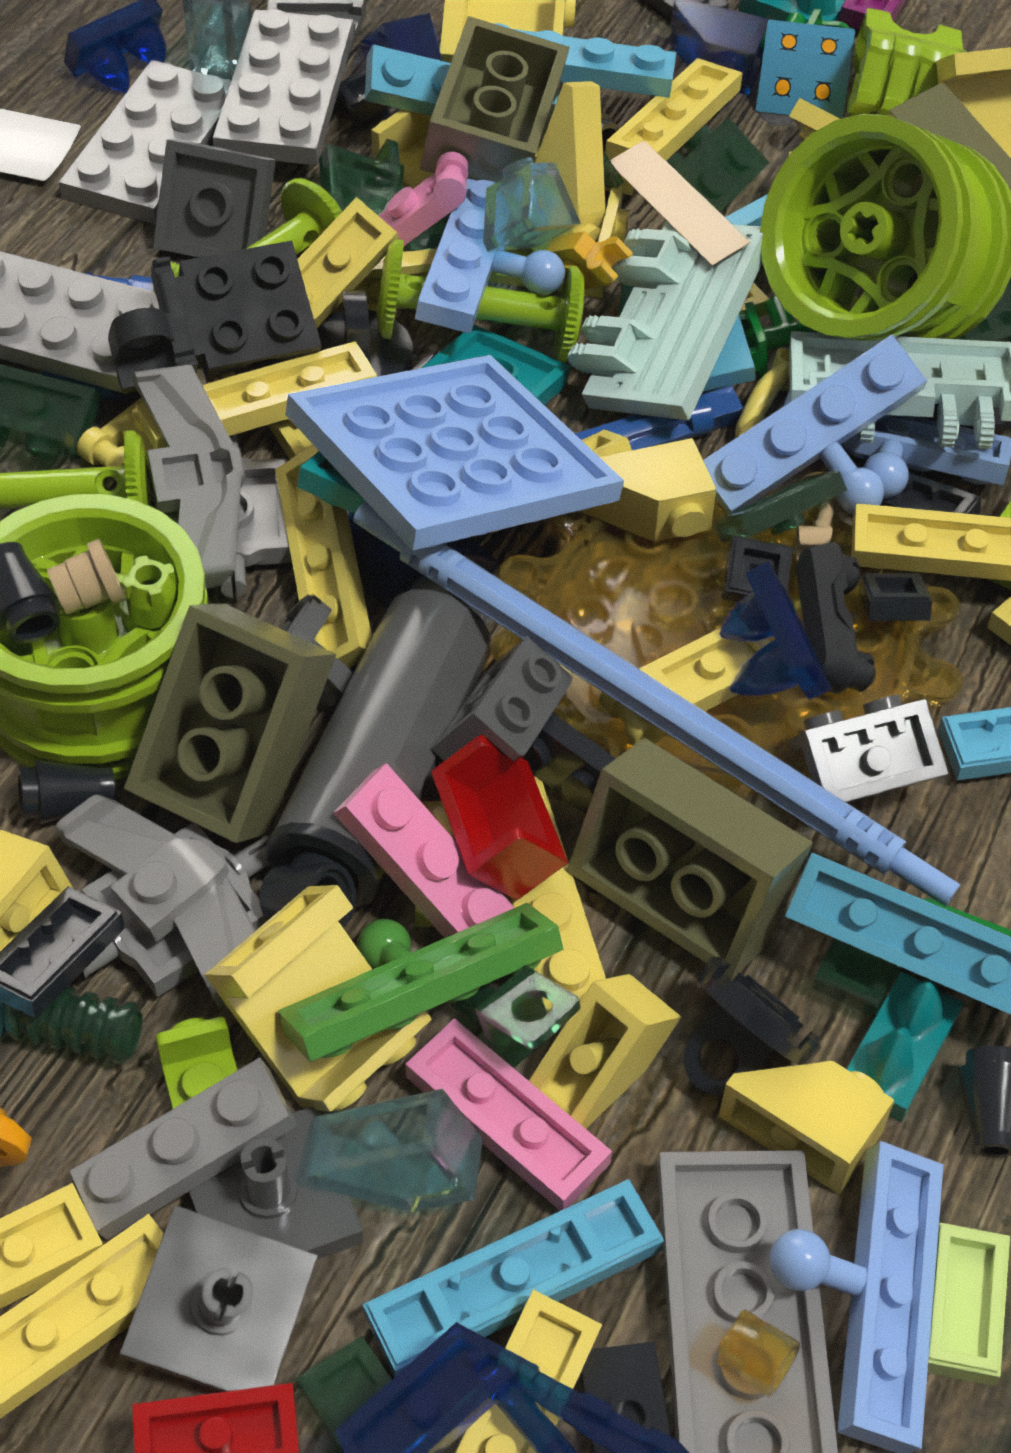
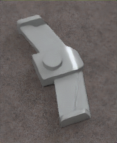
M192 365L133 372V383L167 448L148 450V465L157 510L163 513L179 511L178 525L185 530L198 549L205 573V587L220 586L235 571L240 493L245 483V471L240 448L236 447L231 441Z
M100 795L91 796L56 824L55 829L62 842L72 850L76 848L123 875L122 878L110 887L122 906L156 942L178 927L220 1010L226 1004L204 974L256 931L228 878L229 869L226 863L203 841L180 838L115 800Z

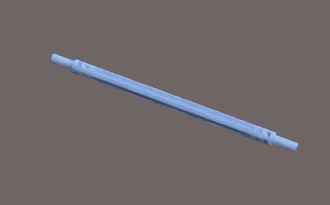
M364 502L356 511L353 522L399 551L402 562L519 638L523 639L528 636L557 663L881 874L885 875L888 871H891L945 907L956 894L961 884L904 848L905 840L445 543L431 548L412 551L367 502Z

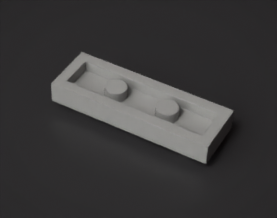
M258 1058L70 1170V1173L97 1233L108 1240L132 1226L147 1214H152L239 1162L242 1150L251 1141L265 1137L277 1139L298 1125L270 1069L261 1058Z

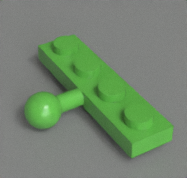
M525 903L411 952L410 936L400 923L390 919H377L362 929L357 940V949L372 970L278 1010L286 1037L310 1062L319 1058L339 1056L347 1052L359 1040L384 1029L404 1027L413 1022L418 1014L447 1001L467 999L476 994L481 986L503 976L520 974L534 969L540 964L542 959L564 950L557 924L530 904Z

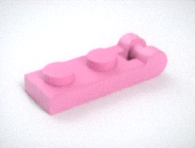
M457 152L442 154L437 160L433 175L414 189L405 187L389 201L386 210L378 215L398 233L400 240H404V246L463 203L467 192L466 180L469 169L466 158Z

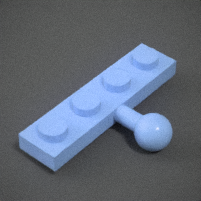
M467 178L465 200L460 206L451 211L419 296L415 319L471 334L492 271L522 279L524 286L532 293L549 295L561 287L565 278V267L562 260L551 251L538 250L525 257L499 250L513 210L516 191L503 188L492 181H476Z
M890 335L705 458L703 462L717 489L715 498L731 518L818 459H821L838 482L836 497L838 503L846 512L853 515L856 503L880 506L884 497L882 480L870 469L857 468L841 444L923 390L927 379L895 337Z
M790 390L784 406L790 403ZM884 415L875 421L873 443L859 442V436L856 434L841 444L842 448L849 454L867 459L862 468L870 469L880 477L884 485L883 499L895 497L904 490L909 478L908 468L921 472L936 470L954 474L973 484L994 483L1004 486L1011 459V437L994 434L991 449H978L974 439V429L959 426V434L955 440L954 447H940L937 421L915 416Z
M879 1141L865 1151L854 1263L830 1255L825 1242L815 1233L805 1229L790 1230L779 1236L772 1245L769 1262L774 1277L781 1285L790 1290L808 1291L822 1284L851 1295L837 1433L895 1453H913L922 1449L944 1164Z

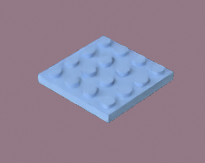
M491 355L290 393L287 397L285 415L412 551L431 548L439 544L476 535H484L492 531L525 523H534L542 519L587 510L591 507L620 500L624 480Z

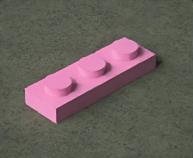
M387 763L373 770L333 812L444 938L514 908L500 891L468 875L457 842Z
M455 1018L405 1064V1073L408 1080L560 1211L568 1208L611 1164L612 1151Z

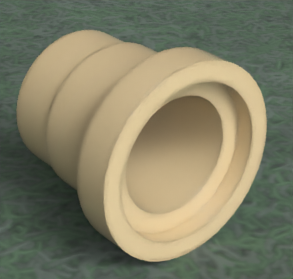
M100 539L87 543V551L47 569L53 588L67 615L83 608H90L108 599H111L113 604L126 599Z

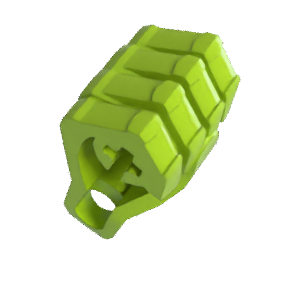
M867 8L854 47L853 66L856 75L847 103L848 114L854 116L870 114L872 111V114L888 115L890 109L938 85L936 60L955 53L967 52L963 49L961 30L938 24L936 32L930 34L913 33L902 29L894 23L890 12Z

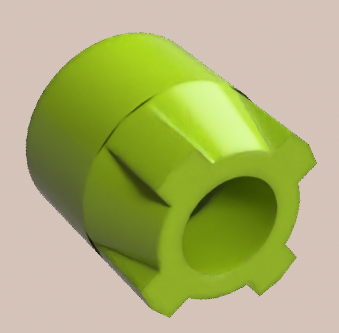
M140 556L134 559L135 565L129 571V575L122 578L128 614L131 620L141 627L160 628L169 620L178 598L174 568L170 563L164 565L161 562L149 560L147 556Z

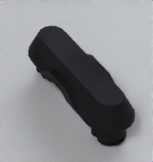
M835 542L805 548L797 560L796 574L810 672L833 694H840L847 688L863 692L875 680V661L870 653H863L857 650L853 618L846 608L844 595L854 590L860 581V567L857 559L843 555L841 547Z

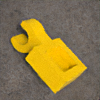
M585 231L556 236L546 248L547 251L555 253L562 260L565 267V277L570 265L579 268L584 275V289L610 286L618 277L612 267L618 261L628 259L633 254L617 236L610 237L601 242H595Z

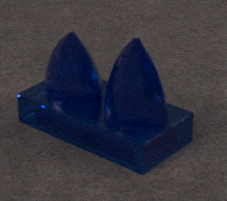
M138 0L69 32L64 63L74 77L88 72L103 85L127 93L130 84V74L123 54L130 52L133 56L148 63L151 60L165 62L167 47L165 37L159 27L163 9L156 0Z
M767 561L746 572L753 591L739 600L732 608L719 634L722 638L738 642H757L773 636L775 640L756 651L741 667L729 688L731 693L759 696L775 694L799 685L807 699L811 700L831 690L829 681L792 601L770 563Z

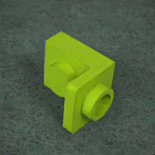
M216 1017L209 1020L203 1018L187 1019L173 1026L171 1030L160 1032L155 1036L172 1109L238 1071L224 1017Z

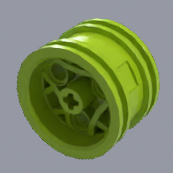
M858 114L835 120L810 134L790 153L776 174L764 203L760 233H763L761 257L769 285L782 306L803 325L825 335L867 342L886 339L890 335L894 337L959 339L986 319L1003 296L1011 278V191L994 164L975 149L889 115ZM922 173L923 183L921 189L913 196L912 186L918 175ZM915 273H917L918 279L913 284V286L909 290H907L910 278ZM858 285L865 290L859 299L855 296Z
M73 494L42 500L15 511L0 521V544L5 542L20 543L28 559L56 596L57 594L50 581L47 569L87 551V543L100 539L124 595L125 590L122 578L129 575V571L135 565L134 559L140 556H147L149 560H155L164 565L170 563L173 566L178 598L169 620L160 628H144L135 624L129 617L126 599L116 604H113L111 599H108L69 615L65 613L61 605L58 613L60 617L58 628L49 636L35 642H14L10 639L8 633L0 630V747L17 763L25 767L34 766V760L95 768L112 767L114 780L126 778L129 776L189 605L209 603L205 587V573L198 549L181 526L162 511L137 500L108 494Z

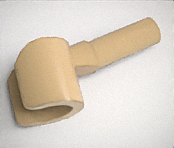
M826 497L822 500L814 526H797L795 537L796 562L805 548L826 544L831 541L833 530L830 524L836 507V501L833 498Z

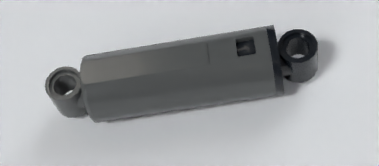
M424 575L416 579L411 590L397 595L386 609L266 845L267 860L273 868L264 878L260 889V907L266 922L309 886H339L353 906V909L338 921L343 928L352 919L356 907L370 904L378 895L387 873L333 812L373 770L386 763L421 801L433 777L431 771L438 766L441 757L432 750V747L475 687L490 655L491 635L487 626L492 620Z

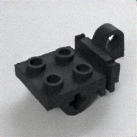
M292 240L180 261L178 277L174 276L169 256L154 259L151 266V278L159 309L139 308L125 312L112 321L108 333V342L122 394L137 391L133 383V372L192 365L196 374L197 369L203 368L206 383L215 381L216 375L235 372V375L321 350L320 339Z

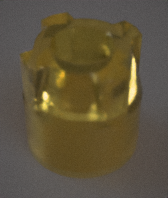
M744 1309L740 1312L726 1336L723 1337L717 1349L719 1351V1358L716 1363L769 1398L776 1392L791 1369L798 1354L800 1342Z

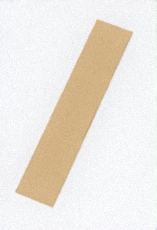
M644 140L608 161L712 266L751 243Z

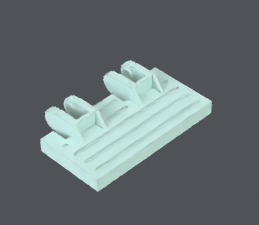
M667 220L662 230H639L638 228L637 230L632 229V231H629L624 244L633 254L628 259L618 261L612 269L618 275L616 279L619 283H623L625 286L629 285L630 287L634 285L635 287L619 317H597L596 315H590L589 318H586L581 328L582 335L590 343L594 344L587 343L584 345L583 343H576V345L572 346L567 356L568 362L576 370L582 373L593 374L590 376L582 392V396L589 408L690 420L762 265L761 243L763 233H760L761 226L733 225L751 243L713 266Z
M791 331L789 346L790 402L884 339L867 342L843 339L818 332ZM895 337L927 379V383L923 390L885 415L933 417L934 405L938 404L937 428L940 447H954L955 440L959 434V425H968L974 427V439L977 448L991 449L995 429L993 407H999L1001 421H1011V342ZM875 422L857 433L859 442L873 443Z

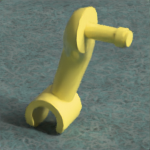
M779 348L777 350L770 371L757 382L736 424V438L764 420L769 407L780 390L789 392V350L786 348Z

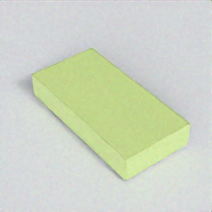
M939 1222L927 1373L996 1386L1001 1376L1010 1236Z

